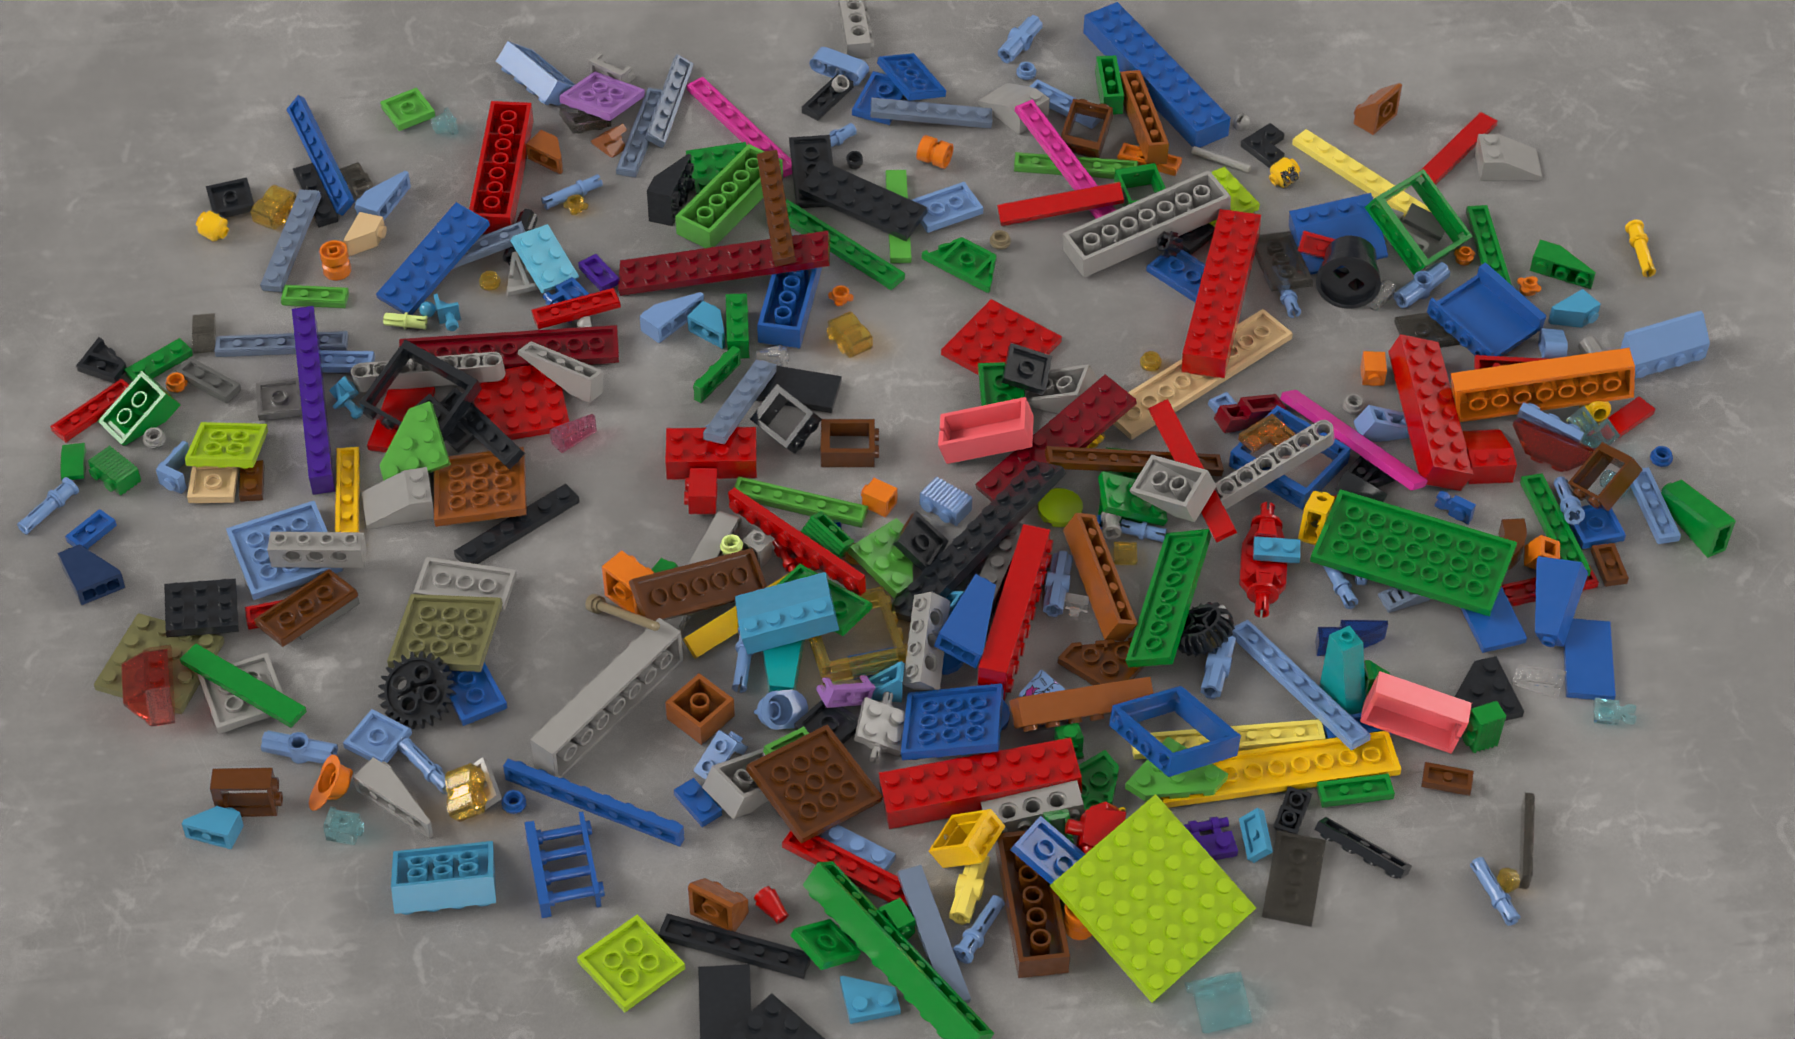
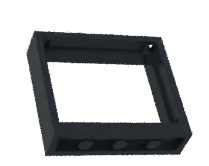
M405 339L359 402L363 409V414L372 420L374 418L380 420V423L389 430L393 428L395 430L399 429L401 421L375 406L409 359H412L465 389L439 426L443 441H445L482 390L477 379Z

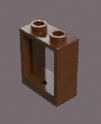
M1073 98L1061 138L1074 154L1100 158L1113 119L1112 107L1103 103H1091L1086 99L1078 100ZM1077 114L1104 120L1097 142L1070 136Z
M822 419L821 467H875V458H879V445H875V441H879V428H875V419ZM830 436H869V448H830Z
M1602 442L1568 484L1573 489V495L1579 500L1583 501L1586 499L1595 509L1600 507L1609 511L1643 469L1633 457ZM1610 463L1621 468L1599 495L1588 490Z
M273 768L212 769L210 792L215 807L233 808L240 812L241 817L277 816L278 806L283 805V793L279 791V778L275 777ZM267 790V793H229V791Z

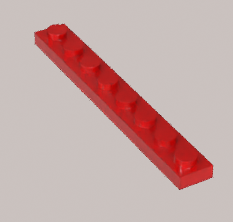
M735 487L728 492L729 507L734 513L744 517L750 524L760 528L766 535L775 538L782 546H786L794 551L798 557L804 558L816 569L826 572L832 580L838 581L849 591L859 596L866 592L864 574Z

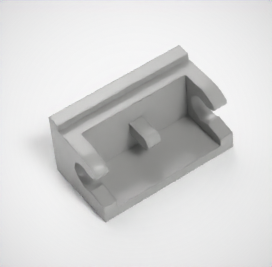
M598 53L589 60L590 74L598 72L628 84L635 79V74L629 73L633 67L627 66L624 70H621L614 65L606 63L603 59L600 60L604 56L602 53Z

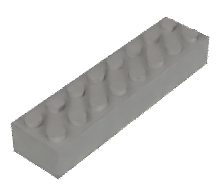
M1208 170L1063 233V251L1082 276L1087 277L1157 246V239L1163 235L1164 231L1168 233L1174 231L1180 236L1217 220L1220 209L1230 210L1231 196Z
M658 618L656 620L660 624L658 631L646 628L643 634L637 639L632 640L625 651L616 655L613 662L607 668L602 669L590 684H586L574 699H570L557 715H553L541 730L533 734L530 741L534 768L537 770L542 769L550 775L562 778L683 661L681 631Z

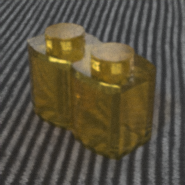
M272 185L265 192L263 198L259 199L252 207L251 215L253 222L273 230L277 229L285 222L286 216L290 214L296 199V193L277 185Z
M849 311L828 321L826 332L831 341L834 340L838 344L841 353H845L849 358L873 348L872 335L852 312Z
M472 763L448 771L445 775V785L448 793L447 810L449 816L459 822L483 814L485 812V804L487 803L486 795L482 791L485 775L481 768Z

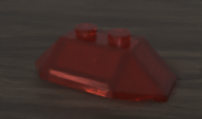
M1519 417L1513 422L1514 430L1525 454L1531 456L1530 459L1535 462L1550 464L1551 468L1556 471L1564 472L1582 466L1596 450Z
M171 644L146 648L121 664L123 704L135 715L145 720L151 727L176 723Z

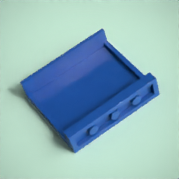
M1486 262L1479 266L1476 276L1440 300L1436 301L1432 297L1427 309L1429 316L1436 320L1447 333L1455 337L1474 356H1504L1543 328L1546 315Z

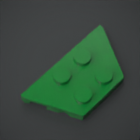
M963 237L955 239L950 243L941 244L938 246V250L930 253L927 250L922 252L921 259L986 293H989L991 290L996 265V254Z

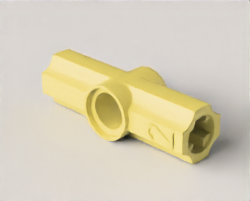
M986 856L983 863L965 865L963 874H959L955 888V898L949 913V918L957 924L964 925L971 922L976 903L982 897L985 884L984 878L990 863L989 856Z

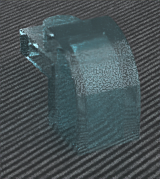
M1585 406L1580 407L1566 419L1568 424H1574L1584 432L1578 446L1588 452L1593 453L1602 442L1611 445L1620 437V434L1608 418L1597 423Z

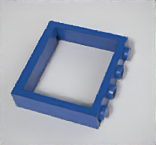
M1277 405L1231 451L1229 466L1238 470L1256 459L1250 453L1276 427L1294 436L1311 425ZM1323 432L1319 435L1325 436L1327 433ZM1335 439L1333 445L1320 452L1333 461L1307 488L1286 475H1282L1264 487L1303 510L1312 492H1320L1348 464L1351 448ZM1264 467L1262 470L1267 471L1271 468Z
M1182 686L1112 706L1109 726L1168 777L1232 758L1238 754L1241 735ZM1170 712H1176L1210 742L1172 753L1138 722Z

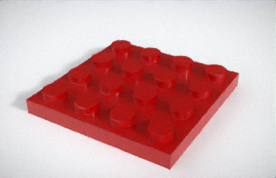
M990 299L941 349V355L978 375V363L1005 362L1010 343L1050 355L1062 342V336Z
M533 365L505 369L506 374L503 379L479 383L482 390L474 399V405L511 440L571 430L562 387Z

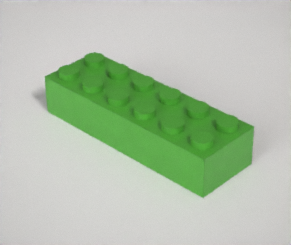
M748 144L675 216L677 235L704 248L715 247L763 199L757 154L765 151ZM779 158L783 178V160Z

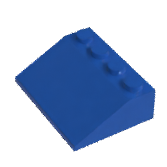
M1367 193L1289 211V229L1297 251L1302 232L1308 231L1333 239L1349 235L1362 237L1375 248L1377 260L1387 258L1388 252L1383 232L1364 208L1373 200L1372 194ZM1298 252L1306 276L1317 274L1324 259Z

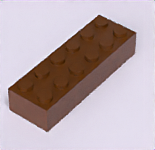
M1026 831L1001 833L996 841L995 851L1018 978L1069 973L1070 953L1059 896L1050 887V883L1011 851V848Z

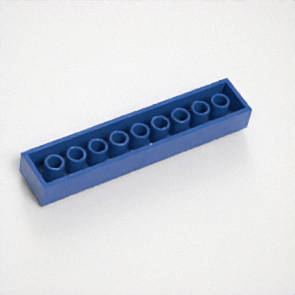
M1118 2L1084 16L1083 33L1105 56H1117L1120 72L1141 71L1155 109L1192 147L1201 148L1229 135L1230 116Z

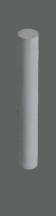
M1196 146L1193 147L1191 152L1193 155L1247 173L1251 170V165Z

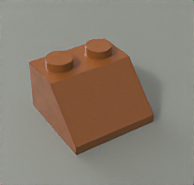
M1397 83L1381 88L1376 93L1371 94L1364 103L1359 104L1354 110V125L1374 135L1392 120L1398 112L1402 84Z
M706 878L691 882L688 885L691 915L713 926L736 932L749 913L748 899L743 894L733 892L725 888L721 883L717 881L712 882Z

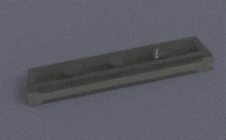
M1526 792L1521 805L1519 888L1522 889L1529 888L1533 876L1534 793Z

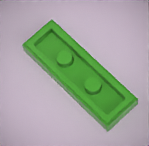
M284 285L281 304L286 306L346 308L349 289L344 287Z

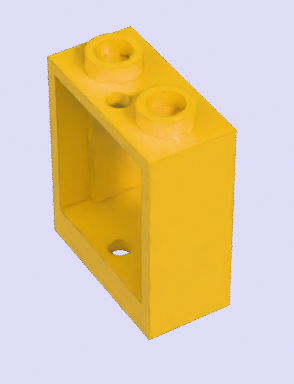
M991 809L951 815L928 852L942 868L983 863L1006 826Z

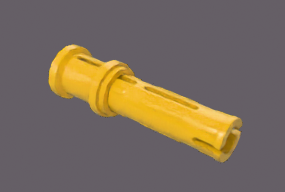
M1637 219L1629 221L1625 225V231L1630 236L1629 243L1635 248L1642 275L1647 277V271L1648 276L1651 277L1656 273V269L1647 246L1648 236L1643 230L1644 223Z

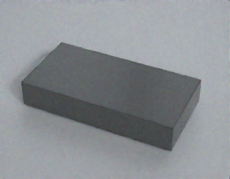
M1414 203L1410 205L1403 223L1440 241L1445 231L1433 214Z

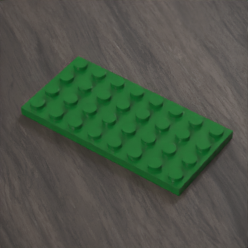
M1340 489L1311 554L1310 562L1490 617L1516 550L1517 542Z

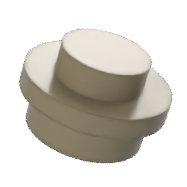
M997 230L990 237V245L995 249H1006L1011 244V238L1006 231Z

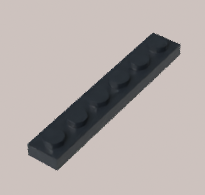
M454 387L440 403L450 412L462 393ZM473 403L459 420L509 470L526 454Z
M565 483L527 506V515L507 518L454 550V555L460 562L479 564L580 503L579 496Z
M668 913L658 934L666 942L804 979L811 961L810 957L803 950Z

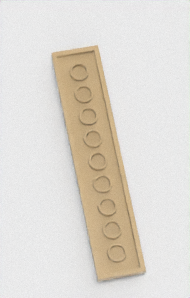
M1264 309L1258 311L1237 326L1225 379L1181 372V359L1129 391L1128 393L1136 398L1137 404L1113 425L1130 440L1136 438L1156 425L1148 408L1168 399L1174 411L1177 412L1290 341L1293 333Z

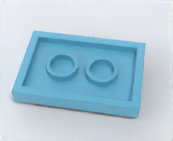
M548 224L511 238L512 245L541 293L555 289L556 285L571 277L576 281L579 278L578 273Z

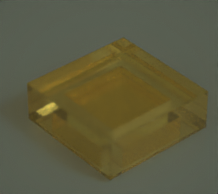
M1114 542V565H1137V542Z

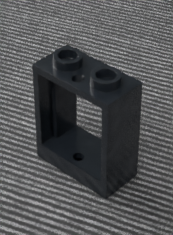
M776 384L750 420L789 451L796 454L798 450L803 448L805 441L811 433L817 430L822 418ZM789 400L806 415L787 440H785L768 425Z

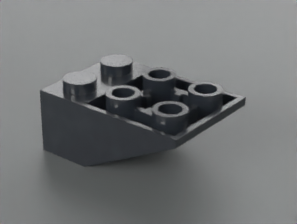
M691 154L685 155L653 177L647 189L648 217L650 222L673 226L676 220L675 216L681 211L682 206L686 205L689 191L694 189L695 179L692 178L694 164L691 162Z

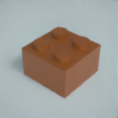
M700 673L665 702L667 720L701 745L735 716L734 699Z

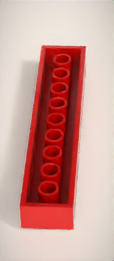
M1225 209L1219 210L1182 353L1181 372L1225 379L1260 236L1262 215Z

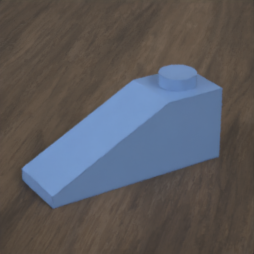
M403 171L365 191L355 203L357 215L359 212L382 216L383 220H385L410 189L409 173Z
M699 292L653 305L640 315L641 331L657 343L662 342L688 322L687 316L704 301V294Z
M1368 405L1353 421L1357 432L1370 441L1382 442L1410 438L1403 412Z

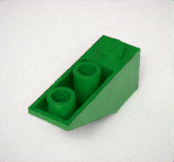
M1541 239L1534 252L1529 270L1588 289L1592 288L1596 274L1595 271L1561 245Z

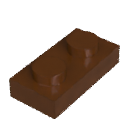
M263 460L256 461L253 468H240V502L263 500L265 471Z
M1615 543L1593 545L1591 554L1604 586L1627 584L1629 577Z
M1425 762L1421 787L1470 796L1474 771Z

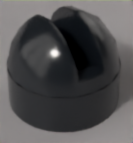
M851 151L847 154L848 166L852 169L860 168L863 164L862 154L859 151Z

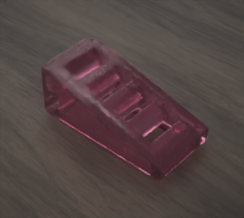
M590 414L552 428L550 430L552 445L563 453L597 432L595 416Z

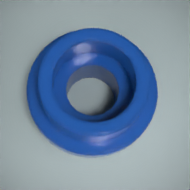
M1658 446L1652 450L1650 460L1659 467H1666L1672 463L1673 455L1668 447Z
M510 790L502 798V808L510 814L519 813L526 807V798L520 791Z

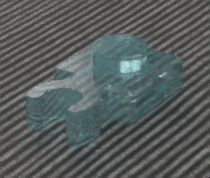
M1595 698L1593 703L1594 723L1618 725L1619 720L1626 724H1635L1637 716L1628 714H1635L1636 705L1627 704L1623 707L1619 706V700Z

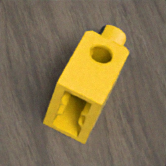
M1312 492L1304 507L1298 535L1300 541L1316 545L1334 504V496L1327 492ZM1312 521H1318L1317 528L1311 525Z

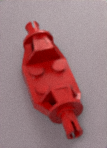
M1263 502L1260 505L1261 512L1252 518L1251 528L1241 547L1239 585L1247 593V598L1255 603L1254 614L1260 617V610H1263L1262 618L1269 616V604L1278 600L1279 595L1286 588L1287 562L1253 560L1254 536L1284 538L1282 532L1283 523L1279 517L1274 515L1275 505L1272 502H1269V509H1267V502Z

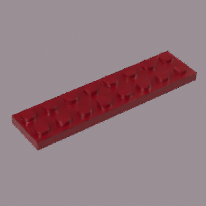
M1106 374L1103 375L1033 435L1031 448L1012 452L975 484L976 489L992 502L997 494L1002 492L1031 461L1047 463L1045 457L1046 446L1086 448L1137 404L1136 398Z

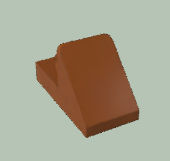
M622 123L603 132L591 140V143L609 157H615L624 150L625 144L622 141L623 137L621 134L626 132L627 129Z

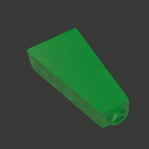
M1682 479L1666 484L1662 488L1661 494L1673 519L1702 553L1709 558L1725 551L1736 520Z

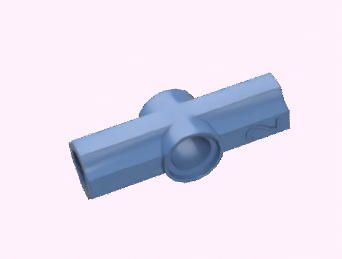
M1032 15L1018 28L1014 27L1011 29L1007 41L998 50V56L1003 62H1012L1022 50L1027 51L1030 48L1033 38L1043 26L1039 17Z
M1440 262L1435 263L1426 271L1416 272L1412 281L1394 293L1397 305L1402 309L1404 307L1408 308L1417 300L1428 298L1432 289L1450 277L1451 272L1448 266Z
M1059 550V552L1053 553L1051 569L1047 573L1043 612H1046L1051 617L1063 614L1066 595L1069 594L1073 556L1068 554L1067 551Z
M1233 636L1228 637V642L1222 643L1221 648L1217 647L1214 649V652L1208 653L1204 670L1205 676L1201 685V693L1206 698L1215 699L1216 697H1221L1225 678L1229 676L1232 663L1231 656L1236 643V638Z
M268 730L263 734L261 751L290 757L297 764L306 763L307 761L324 764L330 755L337 756L338 746L334 743L309 739L303 732H295L289 735Z

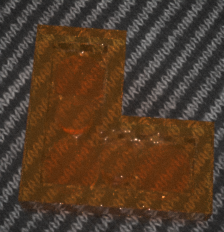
M1270 414L1239 433L1238 440L1254 453L1269 443L1276 447L1296 434L1275 415Z

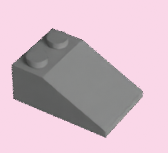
M1006 83L978 100V104L983 108H992V115L1020 135L1028 130V128L1014 111L1015 106L1033 99L1047 118L1049 117L1050 98L1036 88Z
M1478 134L1475 157L1480 181L1542 180L1535 148L1500 134Z
M1090 364L1049 370L1044 395L1025 390V397L1031 408L1058 414L1098 381Z
M1151 455L1129 491L1175 517L1195 522L1215 490L1216 484L1208 470Z
M427 467L404 470L362 492L367 529L434 519V507Z
M763 748L713 765L702 786L733 819L750 814L768 801L746 771L747 764L765 756Z

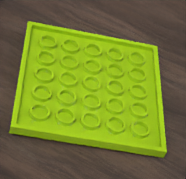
M1156 794L1050 885L1054 892L1151 1003L1256 909L1254 904Z

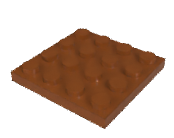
M519 447L523 452H525L524 447ZM490 451L448 456L451 465L434 471V523L436 527L527 515L525 455L510 470Z

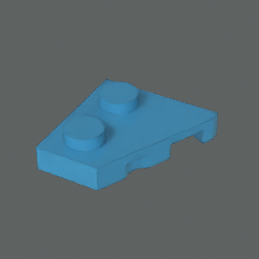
M840 976V985L850 1024L901 1014L895 987Z

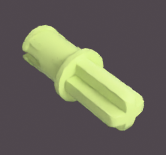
M405 312V314L385 313L383 317V324L386 326L403 327L405 330L407 328L426 330L427 325H425L428 321L427 316L408 315V312Z

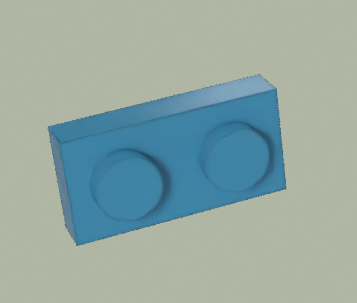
M1254 536L1253 560L1300 563V539Z
M1256 808L1239 818L1247 860L1255 863L1272 853L1273 850L1264 811Z

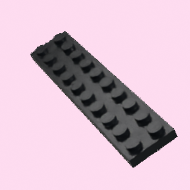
M1037 461L1028 463L1011 480L1010 484L1002 492L998 493L996 498L982 510L976 519L970 522L967 528L953 539L952 543L938 555L936 560L926 567L923 573L914 582L909 584L908 588L893 601V604L886 610L889 616L911 622L914 595L933 592L946 598L1066 474L1063 466Z

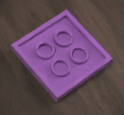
M593 72L561 94L560 103L568 105L570 108L584 111L587 114L595 115L603 120L611 121L645 97V89L598 72Z

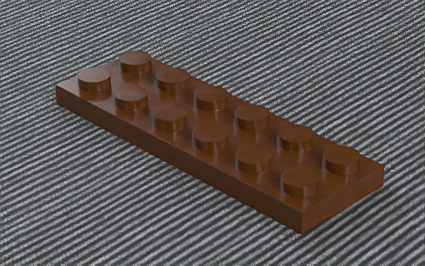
M753 548L634 578L629 581L641 616L654 621L658 618L665 621L735 602V596L767 587Z

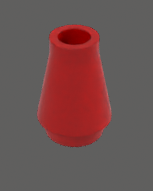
M766 886L754 896L755 905L777 924L782 923L788 918L789 914L786 912L775 889Z

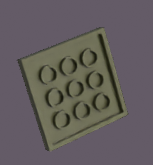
M411 594L387 660L388 667H395L393 660L401 663V655L410 659V652H414L418 657L420 651H423L426 657L429 653H432L435 659L440 657L443 660L442 664L446 663L450 667V671L481 672L503 604L502 599L498 597Z
M138 613L95 681L94 688L100 692L182 715L200 685V681L196 672L181 664L180 658L195 643L217 655L225 643L224 638L216 634L166 638L165 620Z

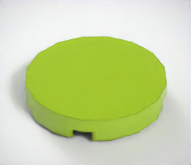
M1065 488L1051 489L1038 502L1040 518L1045 523H1051L1054 527H1065L1075 513H1083V502L1079 495Z

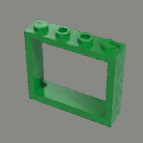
M1424 169L1375 197L1364 207L1413 275L1458 249L1473 237ZM1411 186L1453 242L1429 258L1426 257L1386 202Z

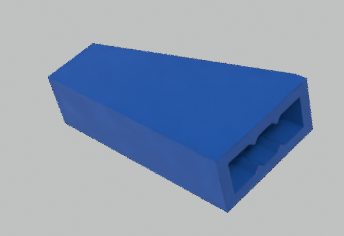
M1541 556L1537 558L1535 633L1540 642L1545 646L1564 647L1588 576V572L1582 562Z
M974 575L940 630L934 647L977 668L984 651L996 589L995 584L986 578Z

